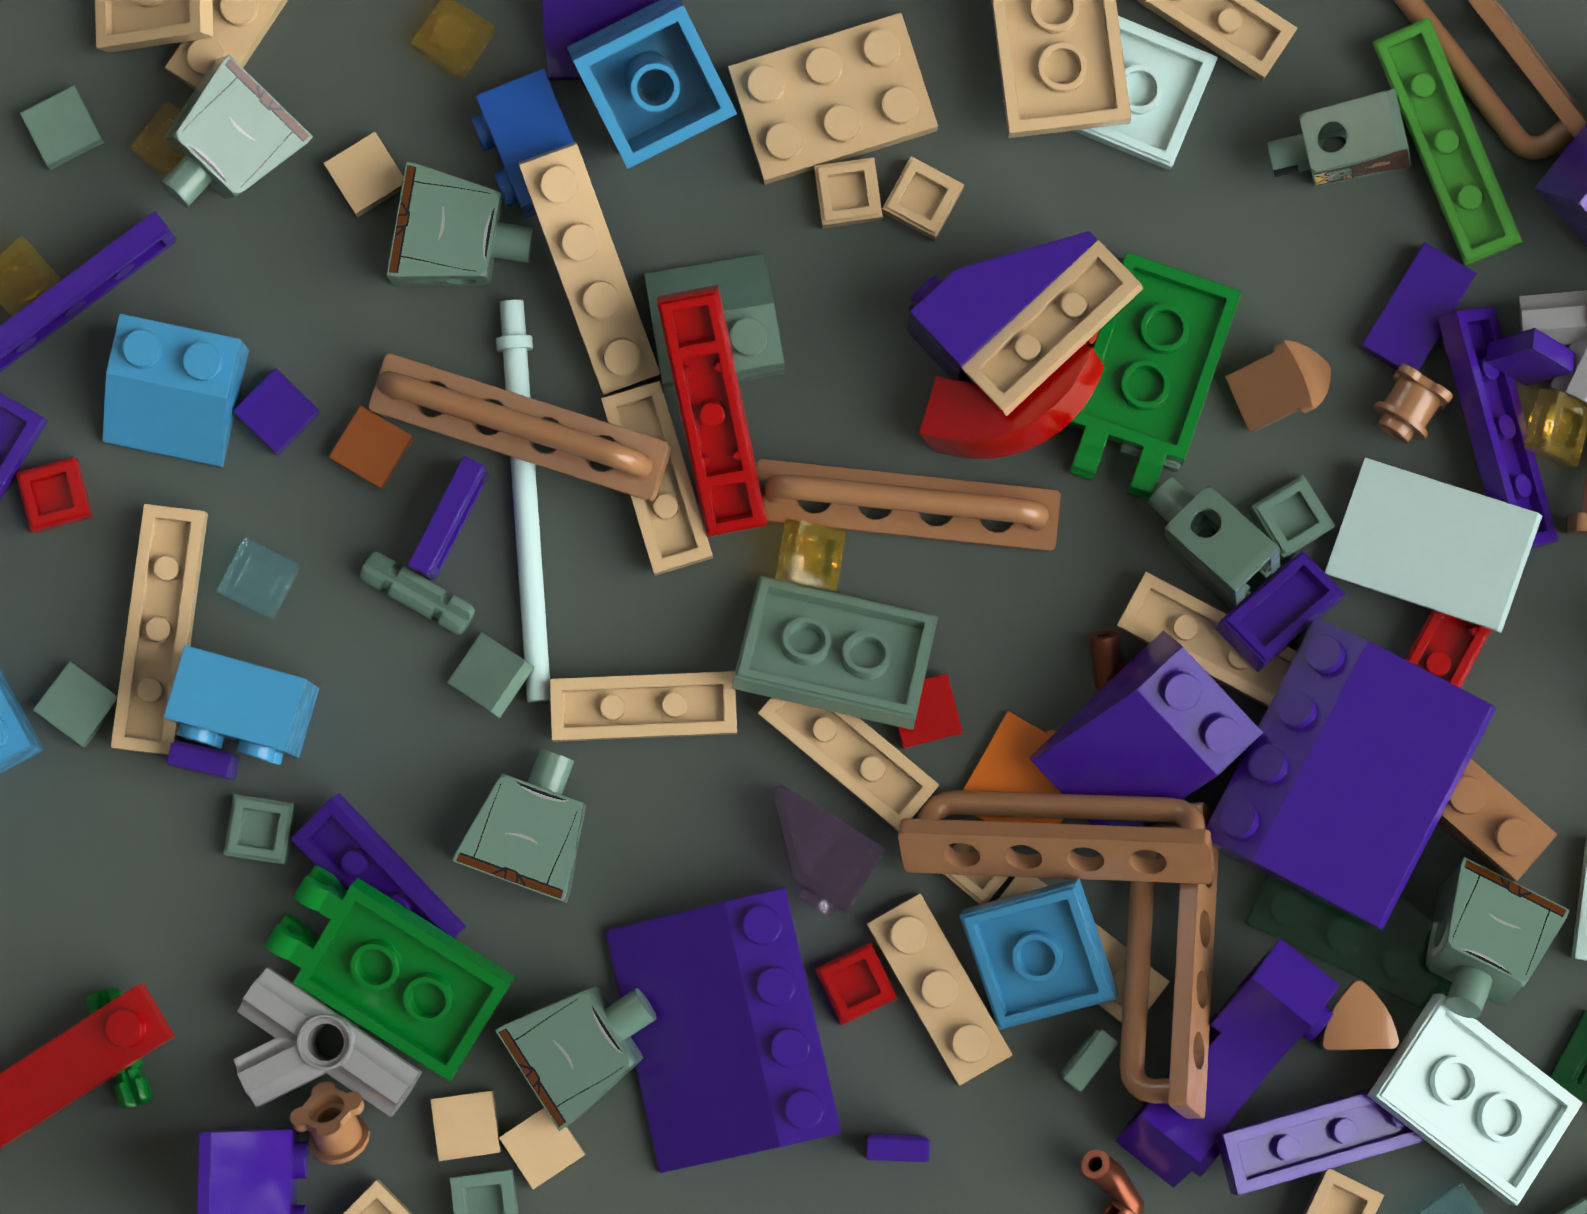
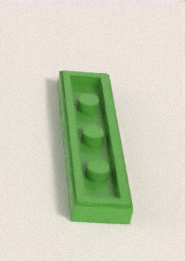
M1427 17L1373 41V46L1391 89L1396 90L1399 108L1465 266L1472 265L1524 243L1430 18Z

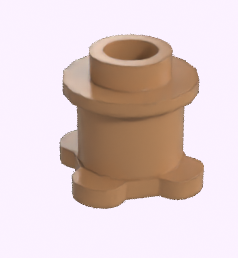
M1402 363L1393 376V380L1396 382L1384 402L1378 401L1375 403L1373 410L1380 417L1377 426L1385 434L1401 443L1408 444L1411 438L1421 441L1426 439L1428 431L1425 428L1437 409L1444 410L1453 395L1445 387L1428 379L1415 368Z
M321 1082L313 1087L311 1091L312 1096L306 1103L292 1111L290 1121L296 1131H309L311 1135L309 1148L317 1161L328 1165L343 1164L356 1158L364 1151L369 1142L370 1131L366 1122L357 1116L364 1109V1101L361 1094L356 1091L346 1093L336 1089L333 1082Z

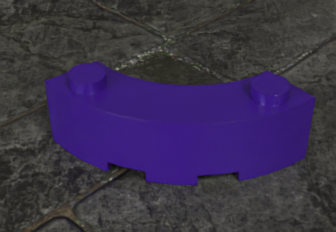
M1280 938L1238 984V989L1225 1002L1218 1013L1214 1012L1210 1017L1205 1118L1185 1119L1171 1108L1169 1103L1154 1104L1143 1102L1115 1142L1173 1188L1191 1171L1198 1177H1201L1220 1154L1218 1144L1215 1142L1217 1140L1216 1133L1226 1128L1255 1089L1302 1036L1311 1042L1322 1031L1333 1015L1326 1005L1340 985ZM1169 1071V1073L1165 1076V1078H1169V1077H1170V1071Z

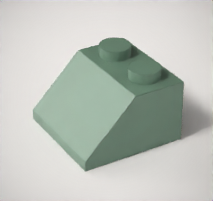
M764 254L644 274L665 394L675 393L676 390L658 311L657 296L719 285L739 382L785 374L775 305Z

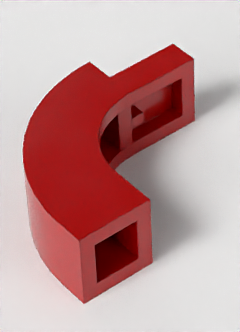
M1099 331L1007 416L976 384L936 376L919 434L933 452L969 459L1006 457L1029 450L1047 441L1065 428L1079 414L1099 383L1104 365L1093 347L1086 346L1087 343H1094Z

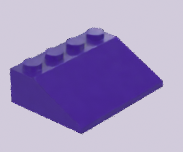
M1315 617L1258 726L1263 733L1246 749L1205 828L1211 832L1212 845L1226 856L1383 930L1496 708L1492 704L1388 650Z
M786 888L605 931L620 998L638 988L651 1004L657 1017L655 1021L633 1034L631 1038L643 1057L636 1065V1070L660 1173L842 1133Z

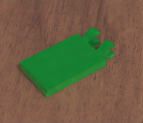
M1126 252L1122 264L1141 283L1143 290L1098 332L1093 349L1103 363L1104 369L1091 398L1079 414L1067 425L1084 431L1069 474L1092 481L1107 440L1141 449L1142 452L1131 478L1127 494L1149 501L1155 492L1165 459L1173 460L1180 465L1185 461L1242 291Z
M315 865L309 876H305L293 897L307 908L315 910L330 919L319 940L313 936L305 923L290 914H286L280 925H276L264 946L278 957L286 959L301 968L293 984L446 1080L451 1081L516 976L358 877L347 891L331 872Z

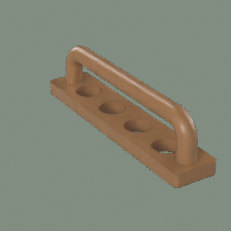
M1393 0L1411 24L1427 17L1430 18L1457 84L1505 146L1515 155L1528 160L1546 159L1571 143L1587 123V115L1498 0L1468 1L1560 120L1539 136L1529 135L1424 0Z
M390 353L384 357L369 402V409L377 414L646 501L655 500L672 451V446L664 440ZM435 383L444 384L447 388L435 385ZM491 401L500 402L503 406L491 403ZM421 406L441 412L442 414L436 417L426 416L421 410ZM547 419L557 420L560 424L548 421ZM477 424L499 432L493 435H484L478 429ZM604 438H613L617 441V443ZM533 442L556 450L550 453H540L535 448ZM590 460L613 469L605 472L597 471L591 465Z
M766 459L759 460L756 465L768 523L1039 552H1052L1056 546L1061 494L1057 490ZM797 500L831 504L820 513H810L800 507ZM858 506L890 509L892 511L882 519L873 520L864 516ZM919 513L953 517L942 526H933L922 520ZM980 519L1013 522V524L1004 532L995 533L986 529Z
M967 790L945 791L932 796L924 803L916 819H902L898 832L903 867L909 873L1061 879L1080 878L1087 880L1210 884L1213 880L1214 858L1211 832L1205 829L1204 817L1196 806L1185 800L1172 797ZM950 815L1150 821L1177 823L1180 828L942 819ZM964 843L973 846L977 851L960 852L949 845ZM1017 845L1030 846L1039 853L1032 855L1020 854L1010 847ZM1081 847L1091 848L1098 851L1101 855L1085 857L1075 853L1073 849ZM1139 850H1152L1160 853L1163 857L1159 859H1146L1138 856L1135 852Z
M1204 802L1190 803L1196 806L1203 815L1206 828L1214 812ZM1157 822L1150 826L1180 828L1177 823ZM1213 845L1214 872L1212 882L1210 884L1180 883L1169 1078H1150L1146 1075L1144 1068L1155 882L1130 881L1119 1064L1121 1080L1128 1092L1138 1100L1154 1104L1169 1103V1106L1185 1119L1205 1118L1219 855V850ZM1139 850L1135 853L1146 859H1156L1158 852Z

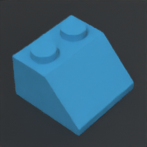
M119 314L106 371L102 442L223 468L235 417L233 410L238 404L250 350L239 338Z

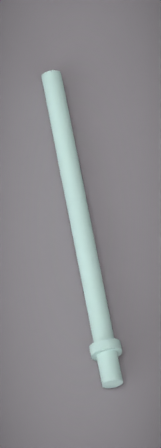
M501 301L499 303L502 336L496 338L497 352L503 353L505 389L531 398L527 351L533 349V338L531 335H526L524 301ZM510 457L524 660L534 667L526 679L527 702L550 701V671L535 464Z

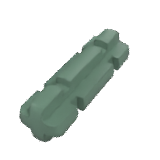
M373 552L368 557L360 573V578L363 582L380 592L383 589L388 590L387 595L430 620L433 617L439 619L438 624L456 635H461L468 628L475 614V609L471 604L455 595L452 598L446 596L447 591L406 567L400 570L396 567V561L380 552Z

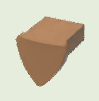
M1284 340L1274 345L1275 352L1225 376L1249 432L1267 427L1299 410L1307 413L1317 408L1325 399L1331 380V367L1329 363L1311 348L1298 342Z
M1359 980L1353 981L1340 995L1331 1009L1333 1015L1320 1032V1049L1363 1050L1397 1048L1399 1039L1387 1008L1366 983Z

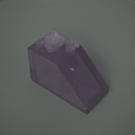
M780 784L774 793V799L794 882L804 887L798 898L828 917L831 916L835 908L847 914L886 848Z

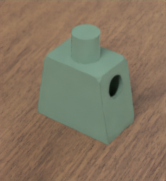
M1171 477L1149 499L1148 504L1168 522L1164 530L1169 549L1231 611L1280 570L1279 547L1209 485L1204 487L1194 497L1174 477ZM1203 530L1217 532L1215 535L1207 538L1197 536Z

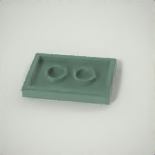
M759 575L733 678L732 689L913 730L938 616Z

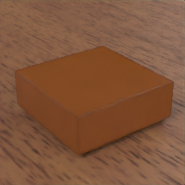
M360 405L331 452L329 459L383 491L412 444L414 437Z

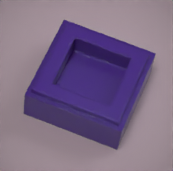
M1536 328L1488 343L1486 355L1487 364L1524 386H1530L1572 373L1575 353L1571 349Z
M277 368L233 410L277 456L321 414Z
M175 741V744L171 743L167 765L235 780L240 759H237V755L230 752Z
M870 1133V1136H866V1159L929 1162L930 1140L926 1135Z

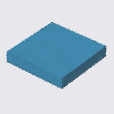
M1080 878L966 908L959 915L999 1030L1116 999L1119 992Z

